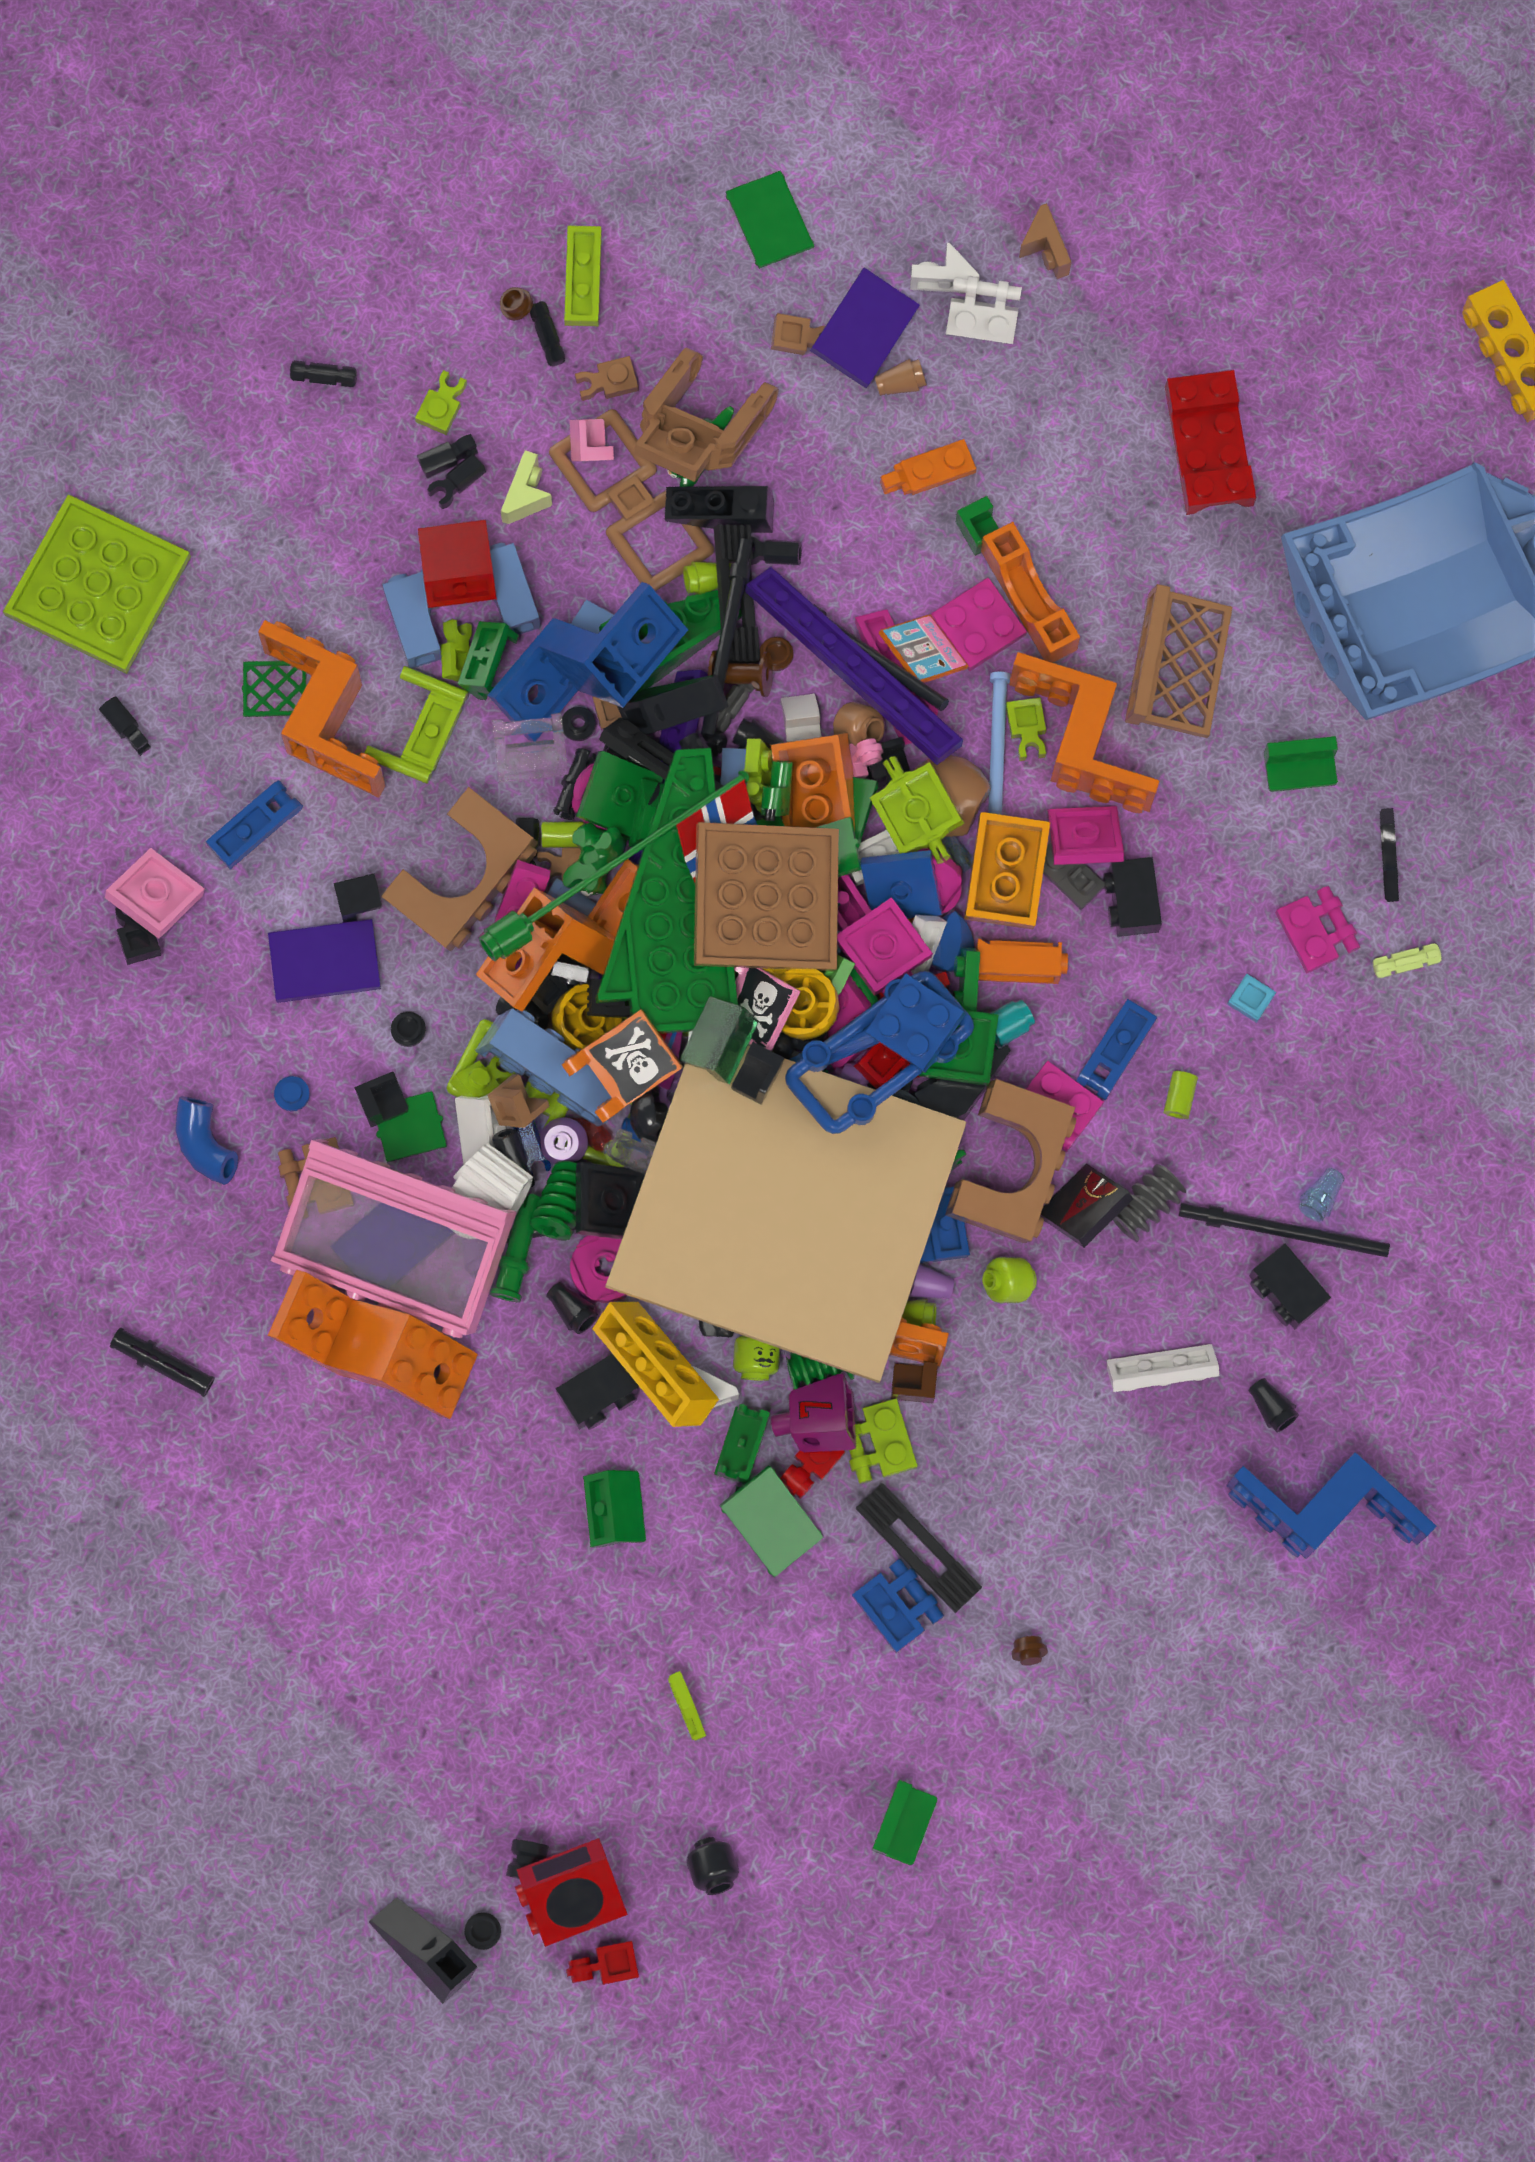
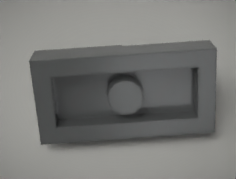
M1051 842L1047 845L1043 874L1082 910L1104 889V882L1085 864L1054 865Z

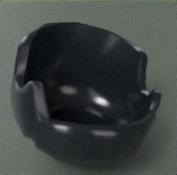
M649 1090L633 1101L630 1108V1125L637 1137L645 1143H657L668 1113V1107L665 1103L654 1101V1098L660 1095L657 1091Z

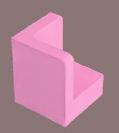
M603 419L570 420L571 461L614 460L613 446H605Z

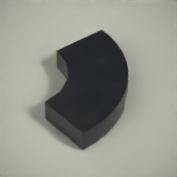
M1386 808L1379 811L1384 896L1387 902L1399 901L1394 811L1393 808Z

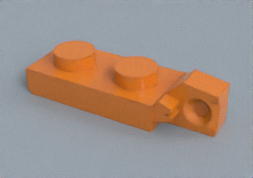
M965 439L902 460L894 465V471L880 477V484L885 495L902 489L904 495L910 493L915 495L975 474L976 466Z

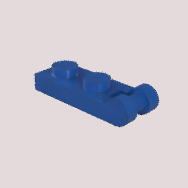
M281 781L274 782L206 841L207 846L229 869H232L287 820L292 819L302 810L303 805L296 798L292 799L286 793L287 788ZM276 801L281 808L273 813L268 806Z
M1127 999L1076 1082L1083 1087L1088 1085L1098 1092L1097 1096L1106 1100L1154 1025L1157 1016ZM1098 1066L1110 1072L1106 1080L1094 1073Z

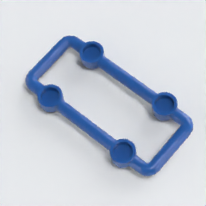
M920 971L911 977L966 1014L959 1023L960 1027L953 1032L931 1065L935 1062L948 1063L955 1058L958 1045L972 1034L974 1029L973 1020L933 973ZM901 979L890 981L885 988L882 999L824 1042L815 1040L807 1043L803 1048L801 1059L786 1072L785 1081L788 1088L828 1133L840 1134L853 1124L866 1125L870 1123L874 1118L878 1105L923 1072L913 1064L908 1065L870 1095L857 1094L853 1096L848 1102L847 1112L836 1120L830 1116L799 1079L807 1071L820 1072L828 1066L831 1054L868 1027Z

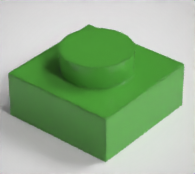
M837 955V970L820 971L830 979L838 995H840L855 963Z

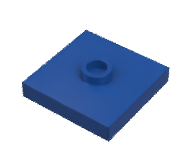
M931 850L861 858V869L871 911L892 897L907 919L914 918L915 915H942V905Z

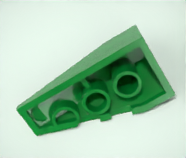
M718 590L699 595H690L685 600L667 604L688 631L637 692L647 689L660 681L721 634ZM741 609L739 610L738 620L742 618ZM609 620L600 625V631L609 622ZM647 623L642 625L639 630L638 636L640 641L648 634Z

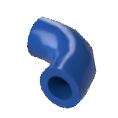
M179 1097L175 1131L181 1152L194 1170L212 1181L223 1185L228 1184L236 1172L238 1155L235 1151L221 1146L213 1137L210 1126L214 1105L197 1098Z

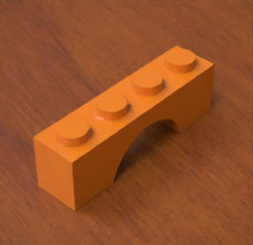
M1014 522L985 535L982 539L981 553L1045 661L1054 663L1077 651L1080 636L1064 608L1057 606L1045 590L1033 565L1030 550Z

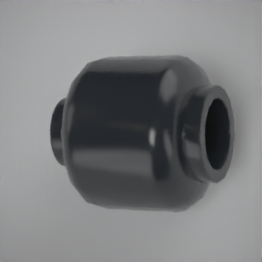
M707 1837L697 1841L694 1844L695 1849L688 1854L686 1859L694 1886L700 1891H706L707 1895H717L728 1891L734 1886L733 1881L739 1874V1868L732 1847L727 1842L716 1841L714 1837Z

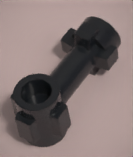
M715 731V736L712 738L699 737L697 732H694L678 743L682 748L680 750L711 748V753L715 757L722 753V748H726L727 737L721 731Z

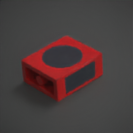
M600 1838L517 1869L521 1884L514 1886L521 1906H530L531 1913L526 1914L529 1927L533 1936L540 1933L545 1947L628 1915Z

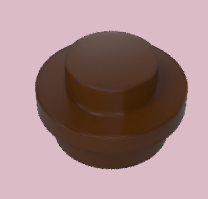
M518 287L507 289L500 298L501 312L511 321L524 318L533 306V298L530 293Z
M771 637L765 640L760 647V660L763 652H769L772 658L773 671L786 669L793 660V648L784 638Z
M1026 1636L1015 1640L1013 1643L1014 1649L1011 1651L1012 1659L1020 1661L1021 1665L1025 1666L1040 1663L1042 1657L1048 1653L1047 1645L1043 1644L1042 1638L1039 1636Z

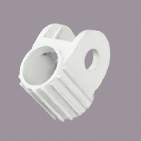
M486 1143L453 1176L456 1182L452 1188L455 1189L457 1194L468 1198H480L487 1201L489 1206L500 1210L510 1209L517 1213L528 1195L533 1176L492 1145ZM452 1229L456 1234H458L461 1237L467 1239H478Z

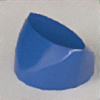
M956 911L942 917L947 923L931 963L935 969L942 972L946 971V973L954 972L955 957L961 956V947L975 948L974 938L967 922Z

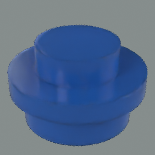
M288 1076L277 1083L274 1097L280 1108L294 1112L305 1107L309 1101L310 1091L303 1079L296 1076Z

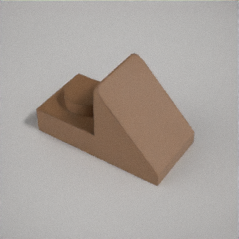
M1046 203L1040 205L1021 244L1019 258L1042 251V259L1046 269H1052L1056 279L1069 275L1072 262Z

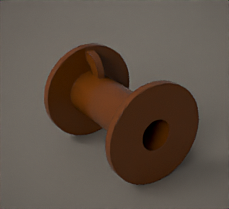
M717 650L711 653L708 676L713 674ZM763 652L760 664L729 663L725 684H752L756 691H760L762 697H768L771 691L773 676L770 653Z

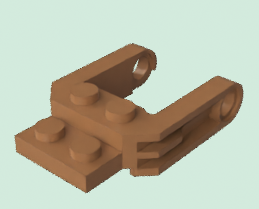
M686 347L643 402V419L640 422L643 434L636 442L633 454L695 482L704 469L709 471L732 467L771 413L776 403L779 389L764 382L755 394L751 393L723 431L718 426L675 407L694 382L703 361V356L700 353Z

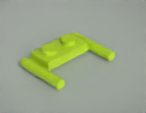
M404 666L400 679L431 692L403 750L402 756L399 758L370 745L366 747L364 753L375 758L379 765L428 784L432 772L435 771L462 712V706L469 692Z

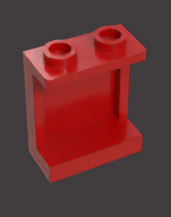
M486 520L418 528L428 608L497 599Z

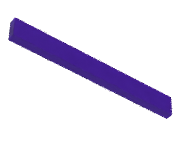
M769 567L746 584L745 592L936 765L962 747L963 739L772 567Z

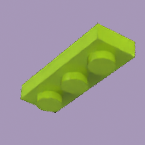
M567 226L565 326L599 327L601 226Z

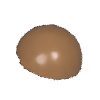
M950 755L938 765L931 759H927L916 766L913 771L928 762L934 766L965 823L946 834L945 837L968 834L981 804L986 802L991 791L990 783L983 771L968 759Z

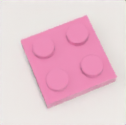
M150 848L106 890L105 899L159 939L203 897L205 888Z

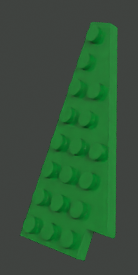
M711 748L684 749L674 752L648 836L715 792ZM676 827L643 848L596 995V1003L629 1001L630 1015L632 1016L642 1009L659 1034L738 1028L740 1021L734 967L694 966L695 885L684 863Z

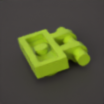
M747 739L744 771L749 774V781L746 788L750 802L756 806L761 814L762 787L770 785L772 751L761 739Z
M897 1398L862 1408L866 1422L861 1424L855 1423L856 1449L849 1450L851 1460H849L852 1472H856L859 1484L873 1480L869 1469L872 1466L879 1465L883 1478L916 1469L918 1466ZM870 1434L875 1453L865 1455L860 1439L861 1436Z

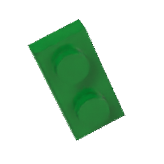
M961 947V956H956L954 961V976L959 977L958 991H953V997L965 1010L977 1011L980 951L976 948Z

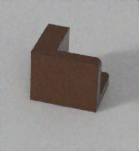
M924 1362L923 1366L895 1364L891 1399L897 1398V1400L933 1404L938 1363Z

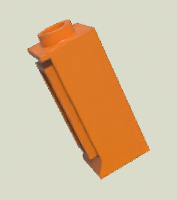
M981 939L977 940L976 949L980 951L978 981L1059 984L1061 974H1067L1068 953H1062V942H1058L1057 947H1053V943L990 940L989 944Z

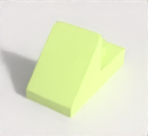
M524 451L501 509L503 523H513L552 506V495L536 489L542 474V468L539 467L538 454Z

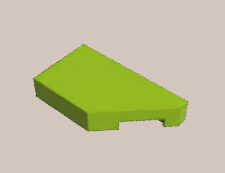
M681 1671L669 1675L668 1683L692 1740L696 1741L706 1737Z

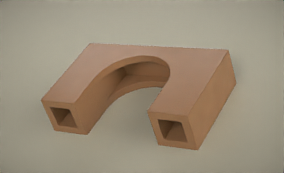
M470 787L465 790L447 815L476 837L484 848L486 870L479 885L468 894L460 897H442L430 891L402 869L381 896L449 951H452L455 947L460 949L470 938L472 933L469 929L477 919L481 922L491 912L493 908L491 902L499 892L504 894L517 860L530 863L537 853L535 847L538 842Z
M998 1079L990 1081L989 1086L986 1088L978 1116L1019 1131L1028 1140L1034 1156L1033 1171L1027 1183L1014 1193H1001L964 1179L957 1181L945 1216L1021 1243L1031 1242L1033 1237L1037 1238L1044 1222V1218L1040 1217L1043 1205L1049 1204L1054 1192L1055 1185L1051 1184L1054 1171H1059L1064 1162L1066 1152L1062 1150L1065 1138H1070L1076 1125V1118L1072 1117L1075 1107Z

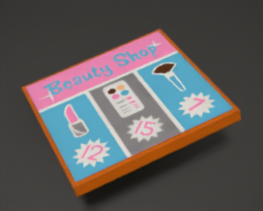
M930 614L879 631V635L905 670L923 683L968 668L967 663Z

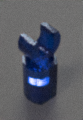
M535 1119L525 1128L512 1127V1129L518 1130L527 1158L526 1168L533 1175L531 1166L535 1161H542L546 1171H550L551 1163L540 1151L542 1149L541 1139Z

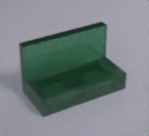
M709 997L680 1061L705 1069L718 1081L730 1084L759 1020L743 1006Z

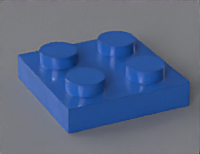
M905 974L866 1030V1033L926 1073L966 1014L908 974Z

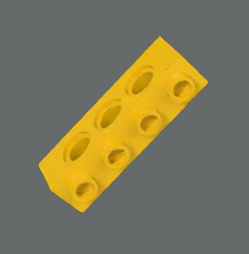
M1503 279L1469 295L1463 307L1462 315L1468 328H1474L1479 336L1478 343L1483 355L1486 358L1490 357L1496 367L1494 371L1498 382L1502 386L1506 385L1512 395L1511 404L1518 415L1523 414L1525 420L1530 422L1535 419V385L1528 386L1522 382L1521 378L1529 377L1535 381V334ZM1497 320L1502 323L1503 328H1494L1490 325L1489 321ZM1505 349H1514L1520 356L1511 357L1506 353Z
M638 1301L609 1302L593 1326L594 1332L672 1427L701 1426L719 1398Z

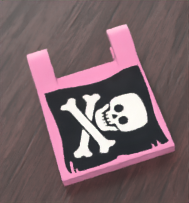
M734 967V971L738 972L735 983L740 1026L725 1030L750 1045L752 1042H755L772 1051L801 991L762 968Z

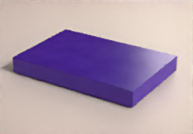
M864 267L810 351L864 388H867L920 305Z
M372 919L268 933L277 1003L381 989Z

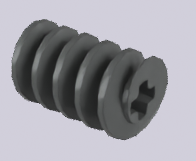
M1156 1164L1152 1168L1153 1175L1145 1174L1142 1177L1144 1185L1135 1183L1132 1186L1133 1194L1131 1195L1134 1199L1113 1219L1117 1227L1135 1242L1140 1240L1136 1232L1137 1228L1148 1233L1150 1229L1146 1220L1150 1219L1158 1224L1160 1219L1156 1211L1159 1209L1169 1214L1170 1209L1166 1202L1170 1200L1178 1205L1181 1201L1177 1192L1186 1193L1184 1186L1174 1174L1160 1164Z

